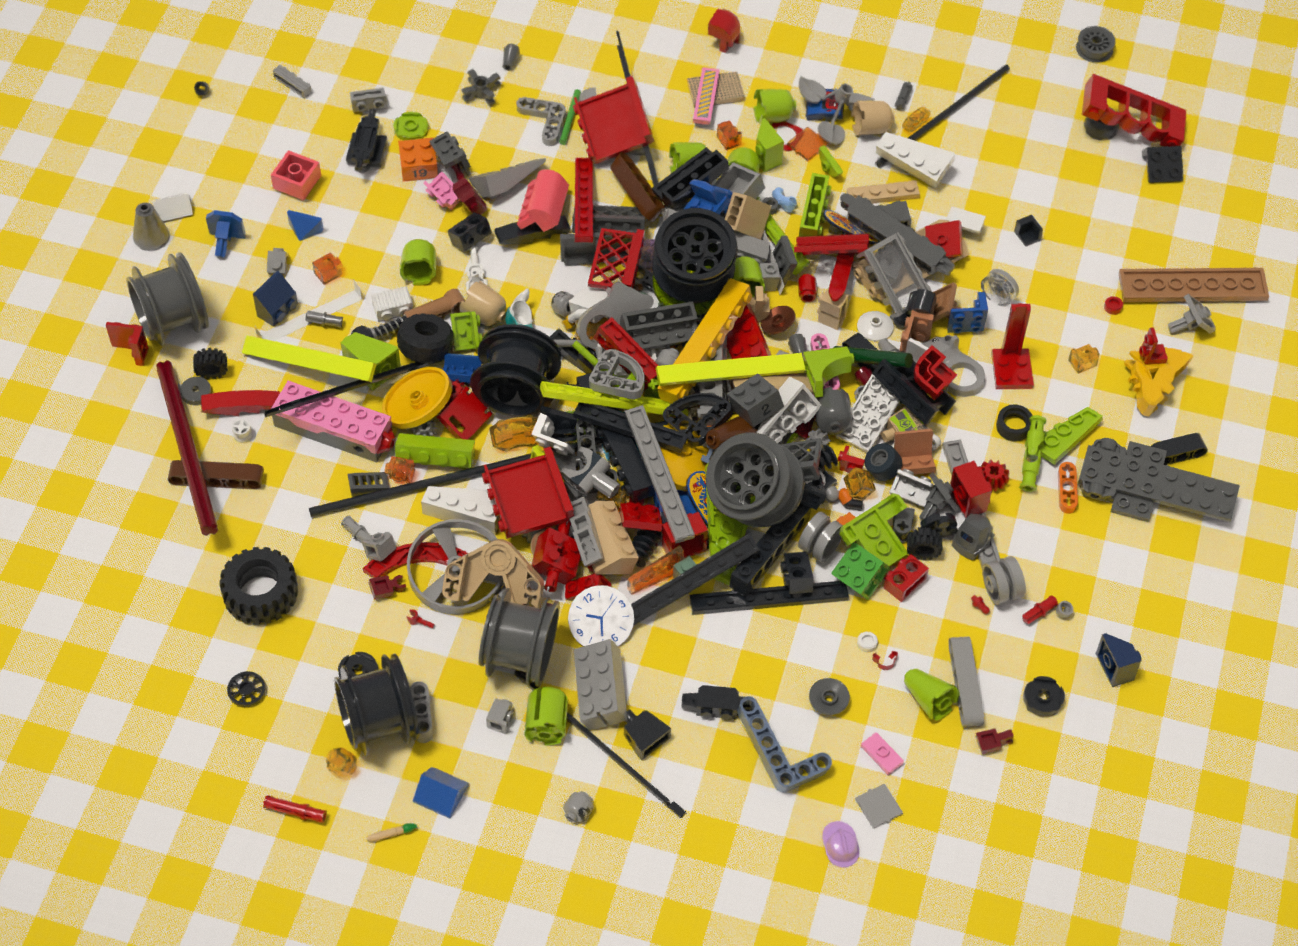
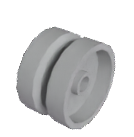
M818 512L805 527L798 542L799 549L804 552L807 551V553L813 551L815 559L825 562L834 553L842 539L839 532L840 527L843 525L837 521L831 522V518L828 515Z
M1013 556L1002 558L999 563L991 561L983 565V581L987 593L994 604L998 605L1008 602L1009 598L1015 600L1025 596L1026 585L1023 572Z

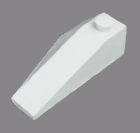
M790 376L779 388L784 407L762 421L757 433L766 435L777 443L782 441L783 436L787 433L796 431V427L801 423L810 421L821 406L820 402L804 383Z

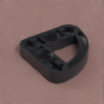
M697 393L673 402L663 411V418L674 430L688 434L687 441L692 445L702 446L706 442L708 431L724 424L733 415L734 410L730 402L723 397L709 393ZM695 405H714L697 423L681 412ZM671 414H672V415H675L678 420L675 421L674 418L669 417V416H670ZM709 420H715V424L713 426H706V423ZM683 423H689V427L687 429H680V426ZM694 431L696 435H700V438H694L692 432Z

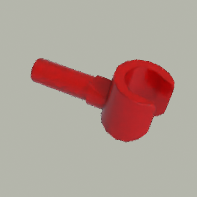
M409 610L413 616L412 618L406 616L409 624L416 625L419 623L433 629L435 624L420 618L416 610Z

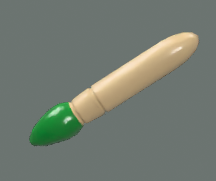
M406 823L403 826L370 834L366 840L374 842L409 833L417 828V824Z

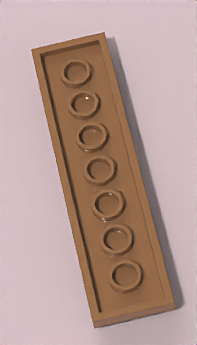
M1264 268L1120 269L1118 273L1123 302H1186L1184 296L1187 294L1198 301H1268L1269 299Z

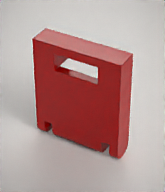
M468 386L464 387L436 416L456 439L468 440L493 414L491 411H488L486 414L484 413L487 407L482 404L473 392H470L468 395L466 394L469 390ZM453 416L464 430L459 431L448 419Z

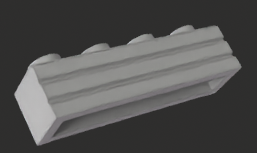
M279 65L272 70L273 77L302 98L305 99L312 93L311 85L303 81L301 77H297L293 72L288 71L286 67Z

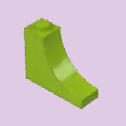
M847 346L803 352L805 373L815 398L823 397V386L831 378L851 372L854 356L853 353L849 352Z

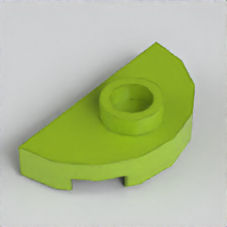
M826 146L819 147L822 169L832 177L841 175L843 170Z

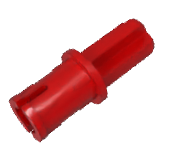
M1050 595L1041 603L1034 604L1032 609L1022 615L1024 623L1031 624L1038 618L1045 617L1048 611L1057 607V599Z

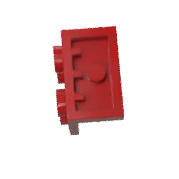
M107 322L106 329L112 347L131 349V355L135 360V364L143 366L149 350L143 326Z

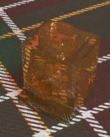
M730 120L717 124V138L725 150L741 145L742 132H738L737 127L733 126Z
M391 456L390 462L386 463L385 474H389V478L394 481H405L407 484L412 483L416 470L414 460Z

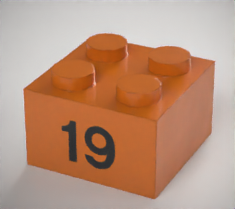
M433 137L398 141L403 182L433 179L438 176L436 154L429 142L434 139Z

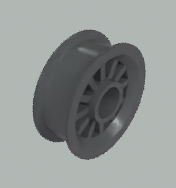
M1086 27L1078 35L1076 51L1086 61L1093 63L1104 62L1113 54L1115 37L1112 32L1104 27Z

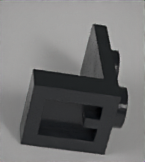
M821 474L820 478L813 480L810 485L805 483L803 497L800 504L815 510L826 500Z

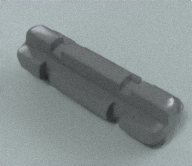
M909 81L903 83L894 105L897 110L905 108L913 88Z

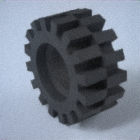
M203 348L202 352L198 350L197 354H194L193 357L194 373L202 378L206 377L208 380L210 377L216 379V376L221 378L228 371L226 353H223L222 350L218 351V348H214V350H211V348L205 350Z
M920 528V531L917 529L913 530V532L907 535L908 555L912 554L918 560L920 558H923V560H926V558H929V560H932L933 557L937 558L938 555L942 554V535L939 532L936 533L934 529L930 531L929 528H926V530Z

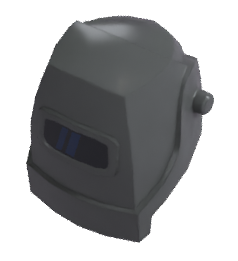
M971 513L960 525L953 538L952 547L962 556L975 560L977 555L986 549L991 538L995 537V534L992 533L993 526L990 520L983 515Z

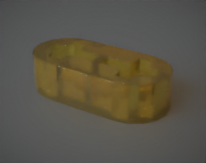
M921 106L904 120L902 127L909 133L913 132L928 120L931 111Z

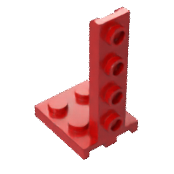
M1011 304L1002 348L992 349L991 351L996 389H1033L1034 383L1029 348L1022 349L1031 312L1030 304Z

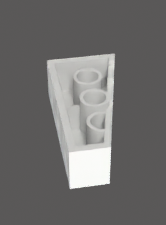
M885 132L876 145L877 155L935 189L955 159L954 152Z
M428 486L421 501L422 513L424 515L442 520L463 519L473 521L484 526L494 535H496L499 528L498 521H500V518L494 515L492 505L495 504L493 500H489L487 490Z

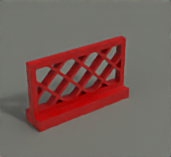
M601 228L588 280V287L612 288L613 283L611 281L619 278L623 284L634 288L644 245L645 230L637 229V233ZM604 235L612 236L614 239L607 242L604 239ZM630 238L632 241L624 244L622 239ZM618 242L621 247L614 250L611 245ZM608 248L610 253L603 255L600 252L601 250ZM625 250L628 255L621 258L618 253ZM615 256L618 261L611 264L607 259ZM604 261L607 266L600 269L597 264ZM622 264L625 269L618 272L615 267ZM612 270L614 275L607 277L604 274L605 272ZM599 275L604 279L601 282L593 281Z
M869 233L796 237L797 244L794 246V252H801L803 255L861 253L870 248Z

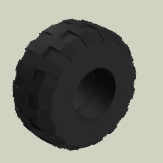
M415 314L406 318L400 324L397 335L398 348L411 361L432 364L443 360L446 353L450 354L454 334L451 326L443 318L433 314Z

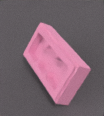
M877 732L861 743L862 749L887 775L904 763V760Z

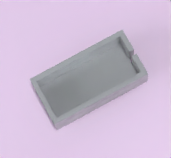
M734 162L729 166V170L722 174L714 184V186L748 195L754 199H757L766 188L760 174ZM721 212L720 216L725 219L726 214Z
M611 639L574 649L580 722L591 731L607 726V722L612 725L626 721L627 711L620 648Z

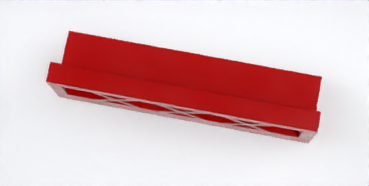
M612 317L599 326L593 338L605 351L614 349L634 358L643 369L644 389H648V383H651V379L657 378L656 367L659 365ZM619 364L628 375L632 373L628 368Z

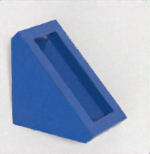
M291 210L287 211L289 225L299 241L323 232L322 218Z

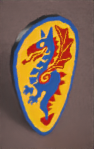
M831 210L823 212L825 220L835 228L843 231L842 235L867 234L849 222L848 218ZM869 235L870 244L875 245L880 242Z
M696 471L688 477L686 490L694 508L700 513L704 523L708 526L705 472Z

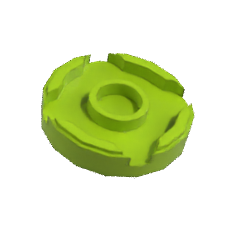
M405 112L399 118L397 117L393 124L394 133L401 140L422 139L428 132L427 119L418 112Z

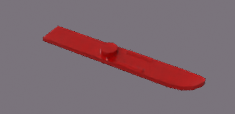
M838 253L829 285V296L834 302L838 301L845 293L855 253Z

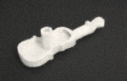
M475 245L469 248L471 251V265L466 268L469 279L468 282H465L466 292L476 281L478 283L482 281L486 285L488 283L487 279H483L485 276L484 267L478 263V254L476 252L478 247Z

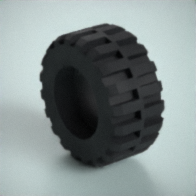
M253 547V550L248 551L245 549L241 551V554H235L232 557V561H227L224 565L225 569L221 571V579L219 580L223 601L228 612L232 613L233 617L237 620L241 618L242 622L247 624L253 622V625H260V622L268 624L273 619H276V621L281 619L282 614L286 615L290 611V606H294L298 596L296 574L293 564L289 562V558L286 555L281 556V552L274 549L271 551L268 547H263V549ZM265 576L277 581L270 591L261 595H250L241 590L246 582L255 577Z

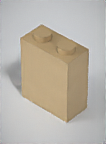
M733 192L725 220L734 231L761 240L772 206L748 195Z

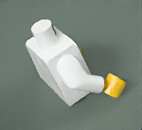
M586 286L569 300L571 314L567 315L566 319L561 322L566 330L575 325V322L579 320L582 313L608 296L605 289ZM597 315L593 317L589 322L597 323L603 317H606L608 319L609 317L605 315Z

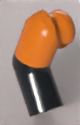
M846 488L840 489L838 499L845 508L862 510L863 500L853 499Z

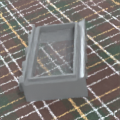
M899 232L857 254L858 258L865 256L869 264L865 267L866 272H873L878 281L874 283V287L877 290L883 289L886 298L883 299L884 305L891 304L895 312L890 316L891 319L905 313L910 292L918 289L931 291L930 286L926 284L922 277V271L915 264L914 257L908 251L905 240Z

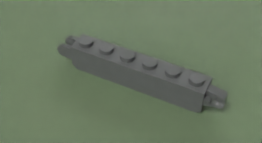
M848 193L841 194L840 205L848 212L849 222L869 233L878 241H882L899 232L905 240L908 251L912 253L915 264L928 274H935L939 271L949 276L954 270L955 264L946 257V252L941 246H936L927 237L920 236L912 227L905 226L896 217H891L883 208L873 205L869 199L862 198L859 195L855 198ZM889 242L888 245L894 248L892 242Z

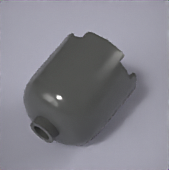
M832 387L823 389V397H816L821 404L815 414L817 425L822 432H827L829 435L842 434L850 427L852 421L850 397L843 389L833 390Z

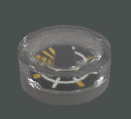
M1001 269L991 270L981 281L982 291L996 305L1008 306L1019 294V287L1015 279Z

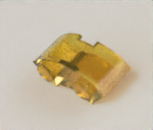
M528 415L497 421L495 425L489 428L493 447L508 452L517 447L536 446L539 443L535 441L536 439L532 436V432L538 418Z

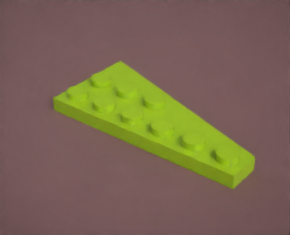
M707 463V464L705 465V480H706L707 466H708L709 463ZM741 485L737 486L736 493L741 490ZM706 488L710 556L744 537L748 525L740 523L736 519L720 512L712 503ZM755 496L750 499V504L755 502ZM736 565L713 579L729 585L731 574L736 569Z

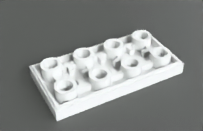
M872 374L851 408L852 421L850 427L842 434L836 435V438L867 453L877 442L881 432L887 425L888 418L893 415L900 400Z

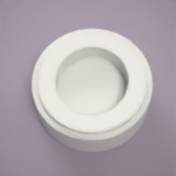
M863 632L858 636L857 646L863 652H872L877 647L878 639L872 632Z

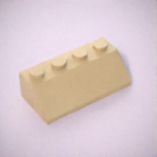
M614 501L593 502L589 507L603 554L602 560L592 564L595 574H631L639 557L626 528L622 526L621 517Z

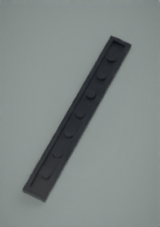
M751 534L745 535L631 604L634 613L633 626L760 551Z
M842 581L813 583V592L789 594L788 586L755 588L746 597L735 590L690 594L692 615L849 600L847 585Z

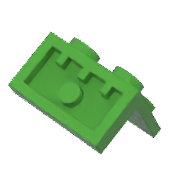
M853 542L831 574L869 600L891 568Z

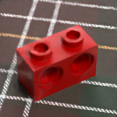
M910 554L906 559L900 560L896 569L890 570L884 577V589L902 602L927 579L929 568Z

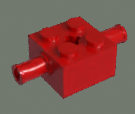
M568 521L567 525V522L559 524L558 530L549 527L537 539L531 565H533L532 567L536 572L547 577L544 589L548 590V592H555L558 582L565 584L573 579L577 573L580 552L575 539L568 536L571 521Z

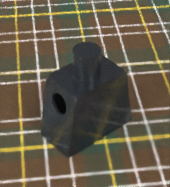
M631 710L627 711V720L625 721L627 724L624 726V736L642 761L671 738V728L647 710H644L638 716Z

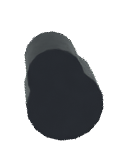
M925 289L910 292L905 314L910 317L912 310L933 314L937 301L936 294Z

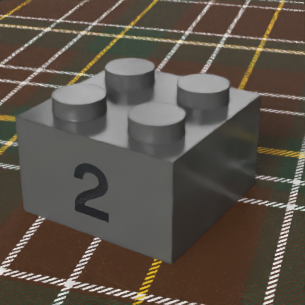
M758 373L727 393L734 412L752 427H755L784 407L779 390Z

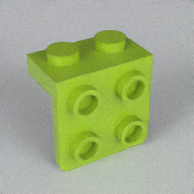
M475 311L450 314L451 328L454 334V351L478 349L482 341V334L478 333L477 326H480L479 315H476Z

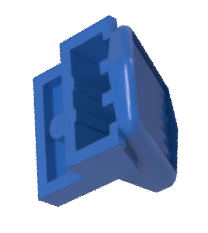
M694 179L689 183L695 195L684 209L703 208L719 215L721 212L727 213L733 192L711 185L706 181Z

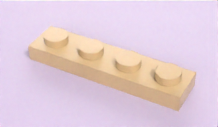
M916 180L847 188L849 195L855 198L858 195L862 198H867L872 204L918 199L920 197Z

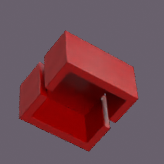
M699 512L687 514L695 534L693 539L675 543L668 522L662 524V547L670 563L707 551L708 529Z

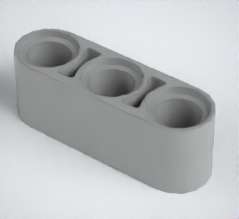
M417 681L411 685L410 690L416 709L419 730L423 728L428 729L424 732L419 731V739L417 741L426 743L433 737L429 692L424 682ZM421 710H422V711H426V712H424V713H422V714L417 713V712H419V711H421Z

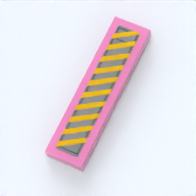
M702 67L693 123L710 125L720 69Z

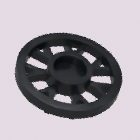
M250 671L236 674L231 678L227 686L229 699L241 707L257 704L262 700L266 691L263 678L259 674ZM249 676L254 677L252 682L248 681ZM242 678L243 681L238 684L236 680ZM261 682V684H262L261 687H258V688H255V687H254L255 684ZM231 687L238 688V691L231 692ZM254 692L260 693L258 697L253 696ZM238 695H241L242 698L239 701L234 699ZM251 697L250 702H245V698Z

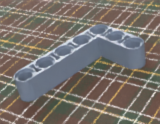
M746 696L741 700L737 708L738 716L778 791L788 792L827 773L832 765V759L827 753L823 752L790 766L757 700L751 696ZM743 705L751 706L752 711H746ZM752 723H759L762 729H755ZM761 741H768L771 747H764ZM771 759H777L780 762V766H774L771 763ZM816 761H823L826 767L820 768ZM798 769L806 770L808 775H800ZM786 777L790 783L787 785L783 784L780 778Z

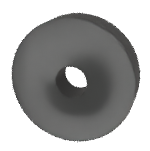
M202 377L188 378L182 383L180 388L182 399L190 405H201V395L212 393L210 383Z

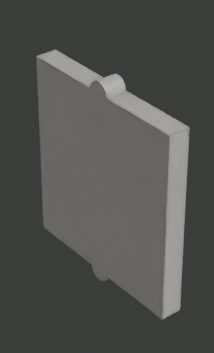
M885 783L872 790L868 789V792L855 798V801L873 829L885 823L889 824L891 820L903 815L901 808Z

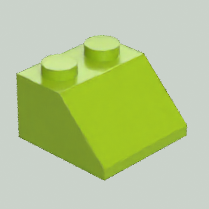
M764 118L761 121L757 135L755 150L760 158V168L766 172L782 165L784 140Z

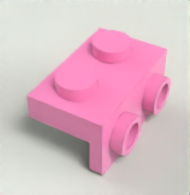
M443 172L430 184L427 181L423 183L427 187L425 191L432 197L436 196L438 198L436 202L441 207L447 206L452 210L460 202L453 192L454 183Z

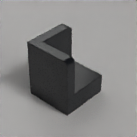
M1031 214L1016 221L1014 232L1025 246H1029L1041 241L1043 228Z

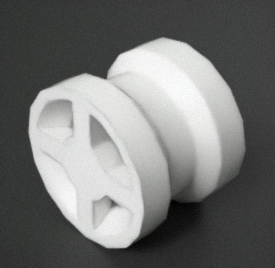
M238 419L233 422L232 432L234 439L239 443L248 442L252 438L249 421Z

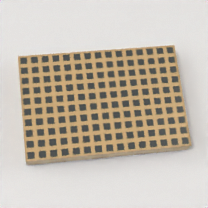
M738 71L719 74L714 105L745 101ZM701 76L687 78L694 108L696 106Z

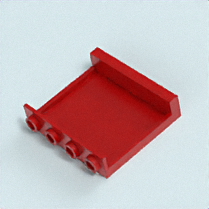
M633 76L626 78L627 84L579 102L574 97L575 105H573L576 115H579L580 118L577 120L578 125L584 131V134H582L584 143L588 144L586 152L589 159H593L595 164L614 158L621 152L627 153L655 142L639 89Z
M551 446L543 448L544 455L491 470H488L487 465H484V473H481L484 485L488 484L489 489H487L489 500L494 501L495 505H492L495 517L499 516L500 518L498 526L500 532L505 533L506 539L568 522L570 518L574 517V510Z

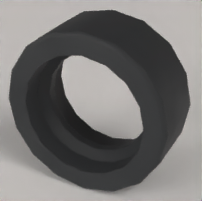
M1021 405L1005 406L998 415L997 431L1006 440H1024L1027 438L1028 431H1030L1031 422L1029 419L1033 415L1027 408ZM1011 416L1019 417L1024 420L1026 426L1022 429H1012L1004 423V419Z

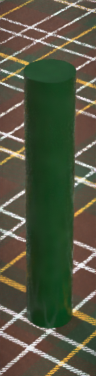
M848 347L849 352L853 353L854 363L879 365L882 360L886 359L894 367L910 368L913 363L911 353Z

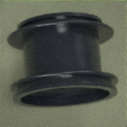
M687 208L670 215L661 224L654 240L652 269L659 287L672 298L682 302L693 301V303H703L717 298L730 278L733 279L735 273L738 246L731 225L719 214L703 208Z
M508 324L489 330L483 336L478 347V357L482 365L472 373L470 378V386L475 396L490 410L509 417H528L539 413L541 406L549 407L554 398L543 397L540 384L541 381L550 382L560 372L561 351L557 343L547 334L524 325Z
M396 653L391 654L390 659L387 655H382V669L351 677L348 669L343 665L341 666V680L339 677L334 678L336 698L348 740L353 750L357 749L359 744L365 756L369 755L368 741L396 733H400L406 744L410 743L411 737L414 740L419 739V725L412 693L405 671Z

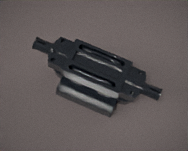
M372 108L369 109L368 117H362L361 122L358 123L356 133H352L346 163L355 164L354 170L357 172H366L371 166L381 167L388 139L387 136L379 135L380 122L378 118H375L377 111L374 108L373 111Z

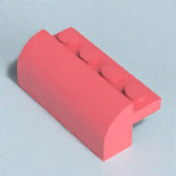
M541 170L538 172L537 178L528 184L517 222L520 229L536 222L542 231L545 232L559 224L569 188L568 182L561 174L553 170Z

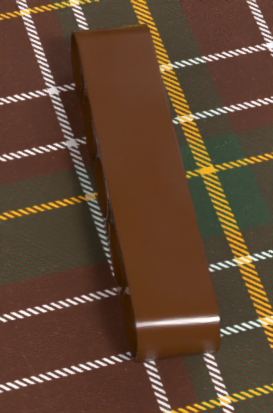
M621 152L611 164L610 169L641 214L647 220L654 222L665 206L652 192V187L633 160L627 154Z
M182 460L172 461L170 463L168 482L177 486H189ZM200 461L207 487L261 488L264 468L261 465Z

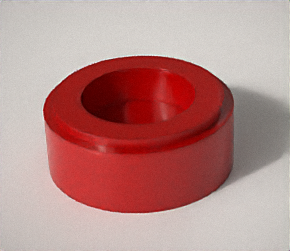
M1111 296L1105 300L1104 309L1107 313L1116 315L1122 311L1123 302L1120 298Z

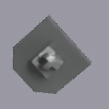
M932 472L929 477L935 485L926 498L928 503L920 515L921 520L935 514L937 509L941 510L948 504L951 505L956 513L961 510L953 499L955 497L951 492L954 489L948 481L944 483Z

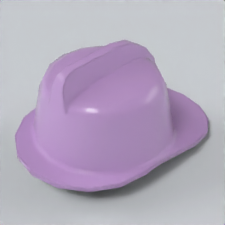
M842 821L829 823L822 832L826 855L829 861L838 867L846 868L852 866L859 857V846L853 828Z

